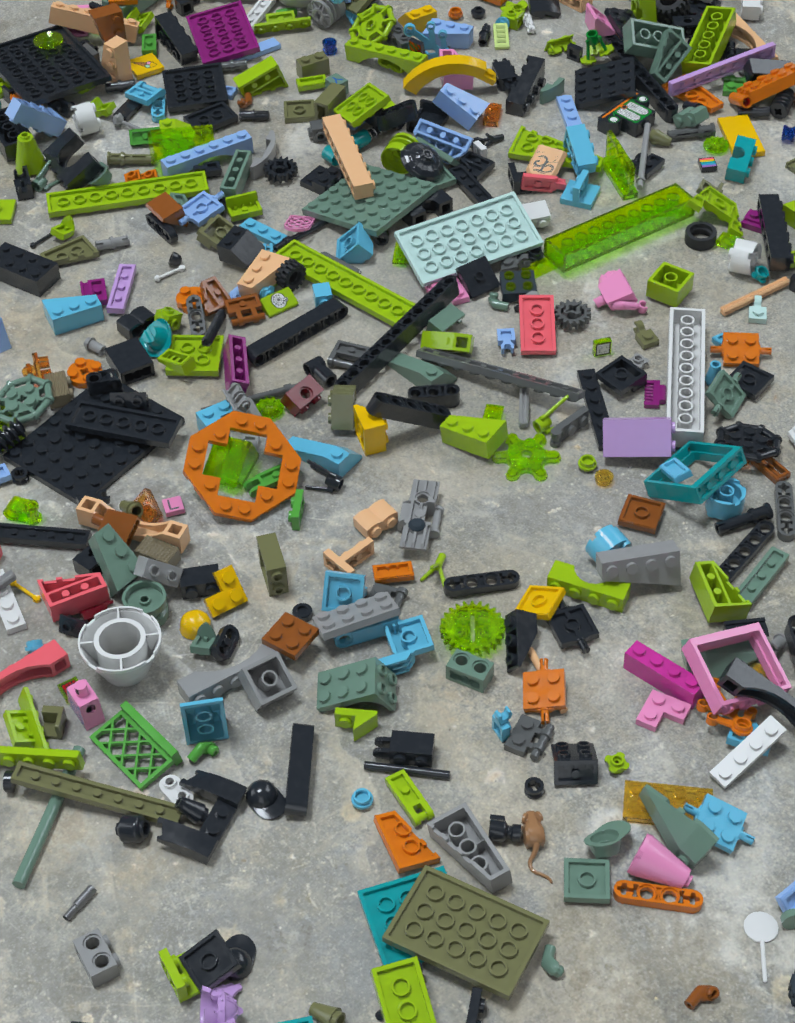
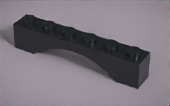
M737 657L726 666L717 685L734 697L753 698L770 705L784 715L795 727L794 697Z

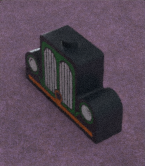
M636 91V96L626 98L598 117L597 131L610 137L618 136L620 131L635 138L644 133L645 123H650L651 127L654 126L655 111L649 108V96Z

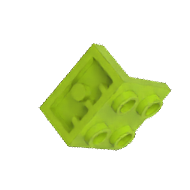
M167 948L158 951L160 963L179 1002L182 1003L200 994L178 958L183 953L177 956L175 954L170 955Z

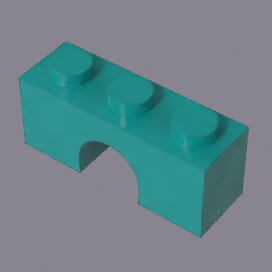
M737 136L733 154L727 166L726 180L743 184L745 177H749L751 168L748 167H752L754 161L752 155H756L758 146H755L756 139Z

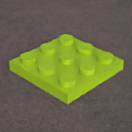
M369 82L335 107L333 111L335 115L341 114L342 119H345L346 123L355 128L360 126L368 117H372L380 108L385 107L391 101V98Z
M172 335L169 349L193 355L197 367L187 376H219L224 335H216L212 345L209 347L203 346L201 343L204 335ZM167 366L165 368L166 376H185Z

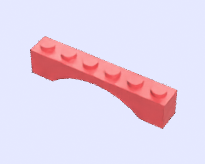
M53 639L16 663L9 665L0 672V695L22 682L58 675L71 666L68 654Z

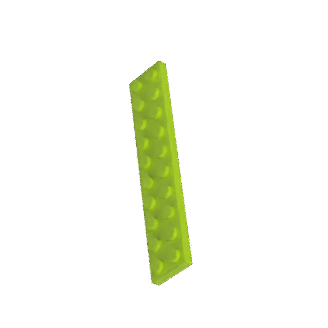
M205 170L51 192L46 193L49 218L134 205L138 206L148 203L164 192L168 194L170 192L185 194L186 198L195 197L202 191L209 194V187Z
M295 239L276 252V254L295 259L306 268V275L304 276L306 280L314 284L329 282L332 294L391 326L399 321L415 305V303Z

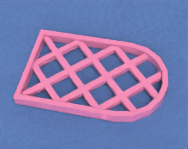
M290 215L284 223V229L292 232L307 231L312 227L316 218Z

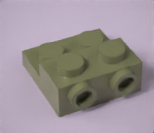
M217 214L214 218L211 217L204 227L201 226L198 229L196 240L208 249L212 246L217 249L216 245L234 225L220 214Z

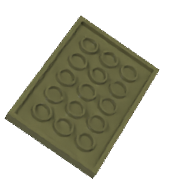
M425 865L382 936V942L414 957L417 956L422 961L509 1001L550 925V920Z

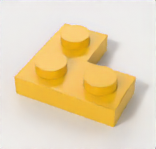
M232 565L212 573L220 592L203 600L211 618L248 601Z

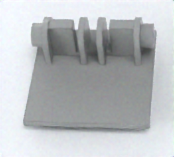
M232 383L229 390L222 389L233 411L262 416L253 400L246 396L240 384Z

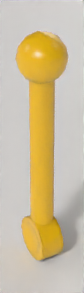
M16 580L10 584V586L17 587L33 598L34 603L41 601L40 595L32 594L19 585Z

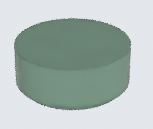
M795 909L786 910L780 917L782 925L785 929L793 930L795 929Z

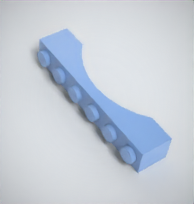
M242 130L175 155L167 156L160 160L162 175L169 176L188 173L193 169V166L211 157L219 155L233 156L236 149L249 150L254 153L252 137L246 130Z

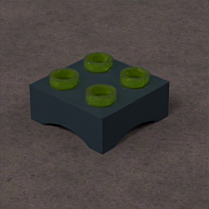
M534 270L500 272L503 302L510 304L519 301V295H525L530 291H537Z

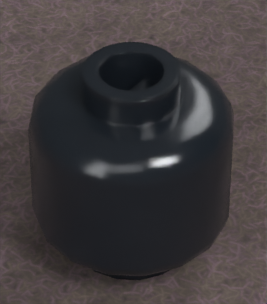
M141 814L123 815L116 824L115 832L123 843H142L150 834V823Z

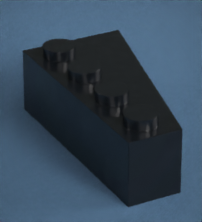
M171 11L156 15L155 33L157 40L161 39L160 43L163 46L166 45L167 51L169 53L172 52L173 57L181 66L197 61L198 48L192 43L191 37L186 34L184 27L179 24L177 17Z

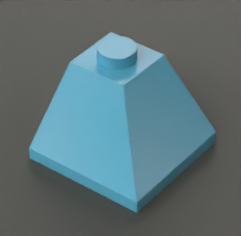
M360 222L337 239L336 257L348 264H362L373 255V242Z

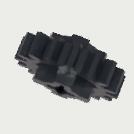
M282 156L279 159L274 157V160L269 159L268 163H265L263 167L264 177L268 178V181L273 180V183L279 181V183L285 181L287 183L288 179L293 180V177H297V163L293 159L288 160V157L282 159Z

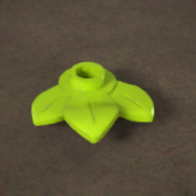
M521 0L517 4L507 1L506 5L500 7V9L504 12L508 9L517 12L522 10L525 14L528 4L525 0Z

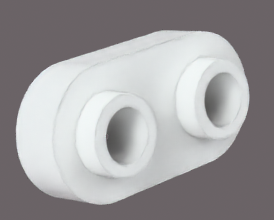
M167 775L160 780L161 794L168 802L176 803L180 796L194 800L193 793L180 786L179 782L181 780L175 775Z

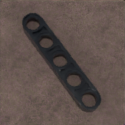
M766 520L760 521L719 566L729 577L728 581L730 583L736 579L774 534L773 523ZM768 528L770 532H762L760 529ZM756 539L760 543L753 544L750 542V540ZM740 551H747L749 555H742ZM735 562L739 564V566L731 567L729 563Z

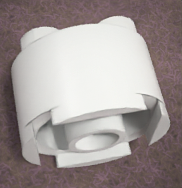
M88 101L71 106V111L74 110L75 113L72 115L77 132L81 131L80 137L99 131L101 121L99 117L96 118L94 103Z
M737 238L734 248H730L728 257L731 258L728 271L751 276V273L755 271V266H759L756 263L758 259H761L762 245L758 242Z

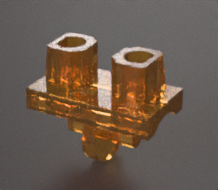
M37 352L32 353L33 365L28 363L22 369L24 377L28 374H34V376L44 379V374H51V369L41 370L50 368L48 356L38 357Z

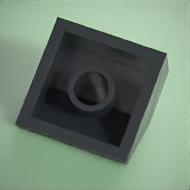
M235 225L216 245L220 261L244 269L249 268L262 249L265 250V246L248 229Z

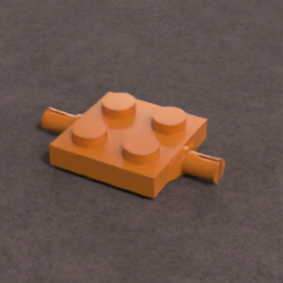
M723 332L721 346L710 345V353H721L723 366L738 367L743 361H746L759 368L760 354L771 355L772 352L771 347H761L759 333Z
M541 658L540 670L523 672V710L525 713H541V724L545 725V722L546 724L550 723L549 713L555 710L566 709V679L564 668L548 669V659L544 658L543 661V658Z

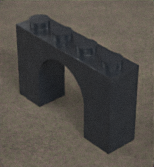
M70 127L42 152L46 157V163L48 160H51L50 169L57 175L56 177L63 183L62 185L66 190L83 188L103 169L98 160L89 152L84 154L75 164L67 167V163L72 155L85 144Z

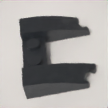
M196 770L195 776L189 780L183 778L179 785L215 802L200 830L159 817L157 826H162V835L157 836V842L207 865L242 803L247 787L219 775Z

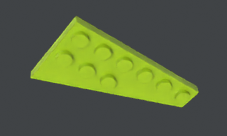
M521 125L508 151V158L530 162L538 145L563 150L566 153L569 151L567 148L564 149L562 141L547 135H538V132L534 130L530 132ZM595 155L598 157V165H596L595 172L600 173L604 164V158ZM566 157L562 167L573 168L571 157Z

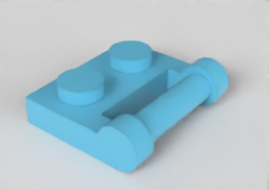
M139 81L125 92V97L149 106L159 97L163 98L166 91L163 88H156L147 85L144 81Z

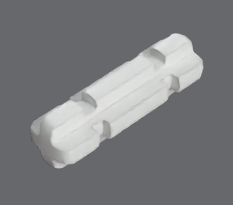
M525 13L523 21L527 32L534 34L536 28L530 14Z

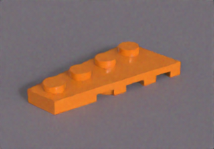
M668 82L661 86L668 93ZM702 86L675 95V97L683 101L703 104L709 113L722 109L724 105L721 100Z

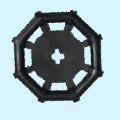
M736 421L735 424L726 427L720 426L716 429L717 436L714 443L741 446L746 460L761 463L762 460L771 457L776 458L781 454V436L775 435L766 429L763 424L752 425Z

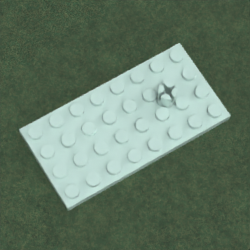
M514 191L394 232V237L422 288L434 282H439L445 276H458L455 270L457 267L480 257L486 256L489 264H492L507 257L541 247L544 243Z

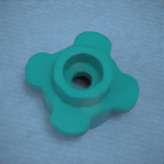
M755 266V271L751 273V276L764 284L766 278L769 277V270L765 266Z

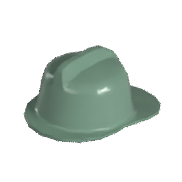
M99 162L103 169L88 182L93 186L110 184L112 173L103 162Z
M623 820L605 823L592 834L585 837L584 843L590 846L591 852L596 859H608L620 852L621 840L630 832L631 825Z

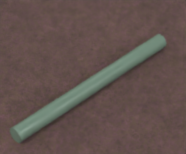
M78 745L73 747V750H80L82 757L84 756L86 750ZM63 769L62 773L75 776L77 770L69 771ZM52 794L12 882L16 888H25L62 806L64 797Z

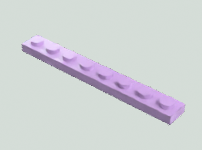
M774 42L767 43L668 81V94L673 97L743 70L749 58L772 59L775 57L776 44Z

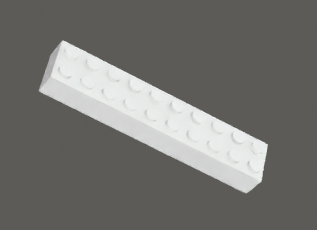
M670 307L665 417H672V422L676 424V431L672 433V441H676V447H683L688 441L703 442L705 309Z

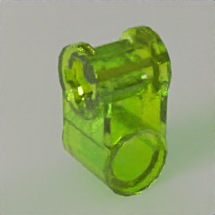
M13 496L3 511L4 516L11 521H18L29 525H36L42 521V514L38 511L39 504L36 500Z

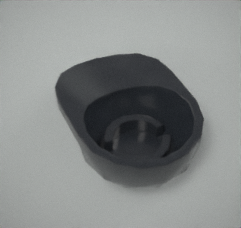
M259 779L248 786L246 802L260 818L272 820L284 813L285 797L272 782Z
M237 934L226 941L242 966L226 978L230 981H239L246 978L253 969L256 956V946L251 938L243 934Z

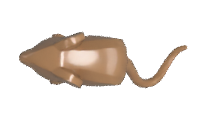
M529 810L523 814L521 821L523 824L521 831L523 832L524 845L527 849L533 847L528 859V867L532 873L546 878L552 884L553 882L549 876L536 871L532 867V861L536 857L539 847H544L545 832L541 821H543L542 814L539 811Z

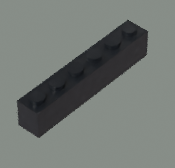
M759 194L757 212L769 271H790V266L794 263V254H791L792 244L789 243V232H786L785 211H782L783 202L780 201L779 194Z

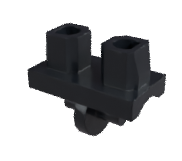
M64 98L48 103L49 108H52L55 112L66 118H70L71 112H74V110L71 111V106H74L75 103L69 102Z

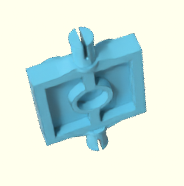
M708 793L704 796L702 804L698 808L687 802L684 804L683 809L686 810V813L694 816L693 821L696 818L699 819L719 838L715 847L731 854L739 839L750 845L754 842L755 836L743 831V824L748 813Z

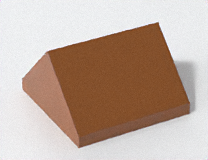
M167 192L162 193L145 205L164 223L180 225L178 220L185 216L183 207Z

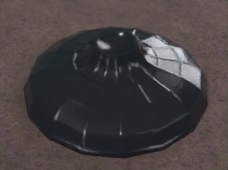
M413 142L402 149V164L412 176L424 181L433 182L438 180L443 174L441 156L429 145Z

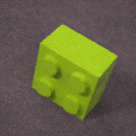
M663 262L647 280L646 296L672 307H678L693 288L694 273Z

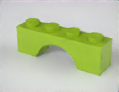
M555 560L547 576V586L564 587L566 596L608 608L612 611L622 613L630 596L631 583L610 581L599 584L588 583L577 576L574 565Z

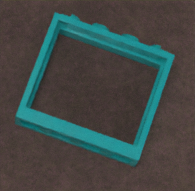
M688 441L667 461L677 458L687 467L695 460L717 463L693 485L671 483L672 480L661 472L660 467L643 482L649 497L702 504L740 470L747 461L741 446Z

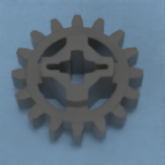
M566 299V303L561 301L560 305H556L554 309L555 321H557V325H563V328L569 327V330H572V327L578 330L579 326L584 328L585 324H589V320H591V308H587L588 304H582L581 300L576 302L573 299L570 302Z

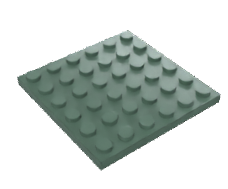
M366 164L367 171L371 173V180L374 179L375 182L374 196L355 200L344 178L339 180L335 186L320 194L312 202H309L308 205L302 208L303 215L349 229L360 222L368 235L378 237L438 190V185L430 181H424L416 177L406 176L405 174Z

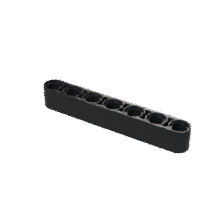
M336 298L324 302L246 347L247 359L257 367L265 364L342 320L348 313V307Z

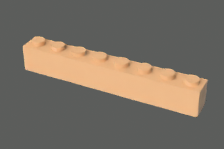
M341 114L322 117L323 131L354 199L358 200L374 196L373 190L376 189L374 179L371 180V173L367 171L366 162H363L362 154L359 153L357 144L355 145L354 137L351 136L349 127L347 128L346 120L342 119Z

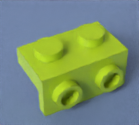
M134 7L126 19L133 18L140 22L138 34L145 32L147 26L151 23L154 14L152 11L140 14L138 8Z
M256 191L225 198L226 210L232 222L263 215V209L258 201Z

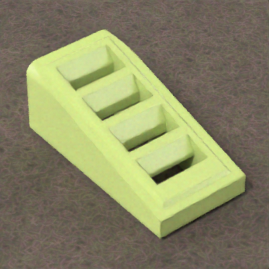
M507 23L493 24L495 50L510 49Z

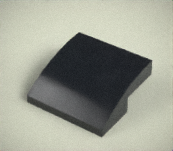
M528 0L530 15L542 19L545 14L559 18L561 14L559 0Z

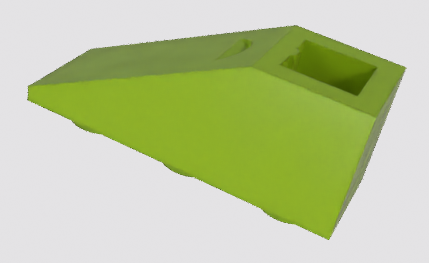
M423 330L420 348L425 346L440 351L472 355L475 337L470 334Z

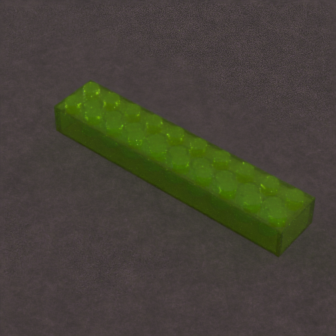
M674 183L544 239L543 255L563 273L694 216L695 210L686 205L694 197Z

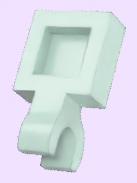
M755 295L753 306H749L748 323L766 324L767 307H761L762 296Z

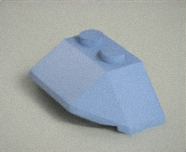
M422 118L419 119L413 131L416 139L419 136L455 159L465 155L474 140L469 136Z

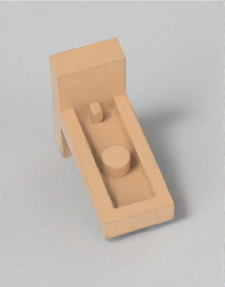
M368 536L350 550L345 551L340 557L328 548L323 552L324 566L332 571L355 574V569L353 568L374 554V540Z

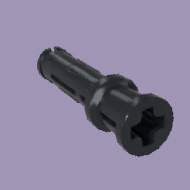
M766 502L763 503V506L755 509L749 508L746 513L716 522L714 526L717 534L720 535L750 523L756 525L761 520L773 519L774 514L770 504Z

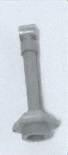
M121 113L114 115L112 119L116 128L123 124L131 129H142L124 121V116Z

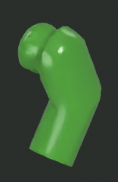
M212 741L200 742L189 753L187 758L195 764L202 755L210 754L212 757L216 756L219 748Z

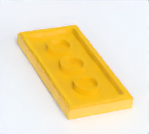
M748 114L717 118V124L731 154H733L737 136L740 135L756 139L755 146H758L756 155H752V157L765 156V149Z

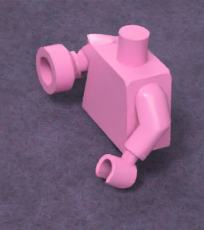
M621 269L607 271L604 275L600 276L598 288L602 295L593 299L598 308L607 304L612 311L637 310L641 314L646 313L648 307H645L646 301L641 300L639 304L637 303L638 300Z

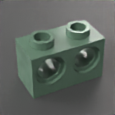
M460 649L455 650L446 665V679L484 693L494 676L493 662Z

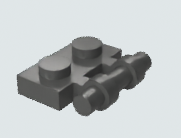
M522 714L504 744V750L523 758L526 752H530V758L537 761L539 756L543 755L546 743L552 739V732L555 727L549 723L545 728L540 729L541 721ZM535 737L539 739L538 742L532 743Z

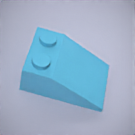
M223 697L180 703L187 745L229 739Z

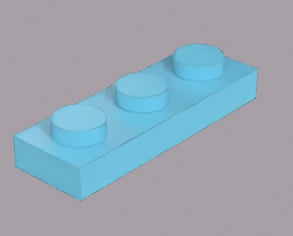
M250 217L239 225V227L248 229L259 241L268 245L273 243L274 246L287 237V235Z

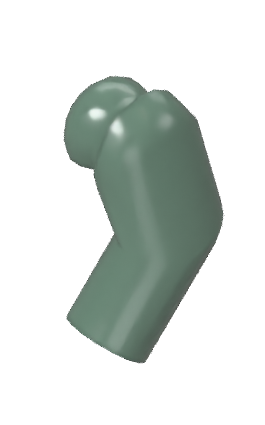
M490 292L488 301L495 309L508 311L509 303L500 301L497 292Z
M547 944L544 948L541 966L549 975L559 978L564 973V967L554 958L556 947Z

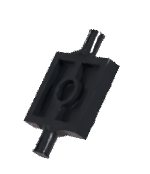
M562 599L558 606L559 609L555 611L551 620L546 621L561 649L579 645L583 654L588 653L590 648L586 642L599 638V631L583 603L576 606H566Z

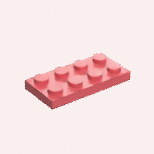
M519 295L521 355H556L554 295Z

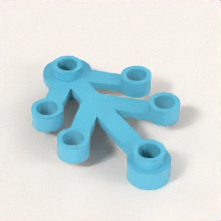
M427 22L426 29L428 30L429 38L416 30L414 24L407 23L404 26V34L408 37L415 36L422 41L425 50L433 49L435 51L434 53L425 51L428 59L438 57L439 49H449L446 42V30L442 29L438 32L441 47L436 44L435 22Z

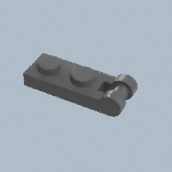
M583 406L553 427L550 431V446L553 448L560 447L564 439L572 436L581 427L586 426L589 421V409Z

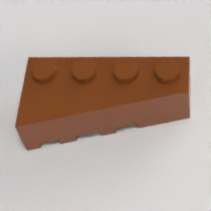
M117 3L88 10L103 44L116 35L127 40L123 12Z

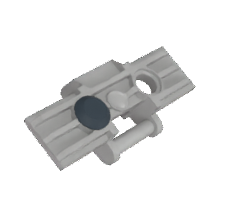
M413 480L409 500L404 501L402 504L397 526L398 531H402L400 549L426 552L429 538L439 537L441 515L444 514V508L436 505L440 482ZM420 498H426L428 501L419 502L418 500ZM428 516H433L432 526L431 522H425V518Z

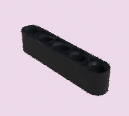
M375 392L366 406L367 412L372 416L433 429H440V425L451 415L450 410L445 406L382 392Z
M293 723L284 814L306 816L314 725Z

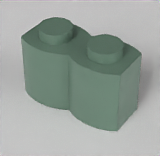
M703 105L695 108L687 107L673 116L675 126L680 129L686 126L695 127L709 118L707 108Z

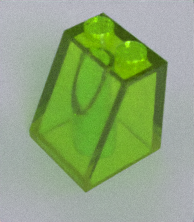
M229 437L227 447L212 445L203 474L221 478L220 484L224 485L227 489H242L244 482L248 479L260 455L252 442Z

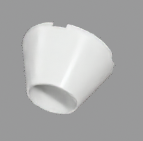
M131 606L108 608L95 614L93 620L88 624H84L78 637V649L84 662L109 683L119 687L133 686L145 678L159 651L162 642L161 628L158 621L152 615L149 616L144 613L143 609Z

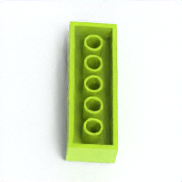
M706 6L689 44L692 49L681 62L682 75L720 61L736 25V8Z

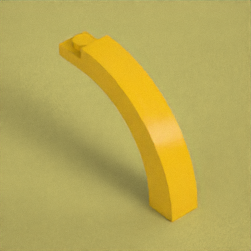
M439 56L423 62L409 72L403 79V89L416 95L430 81L452 74L469 75L493 86L496 83V73L490 68L487 69L486 61L472 56Z

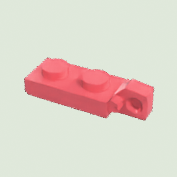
M523 173L520 188L521 190L552 193L556 189L565 190L566 180L552 175Z

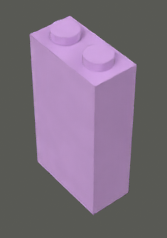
M672 417L604 418L603 457H671L672 452H676V441H672V433L676 431V424L672 422Z

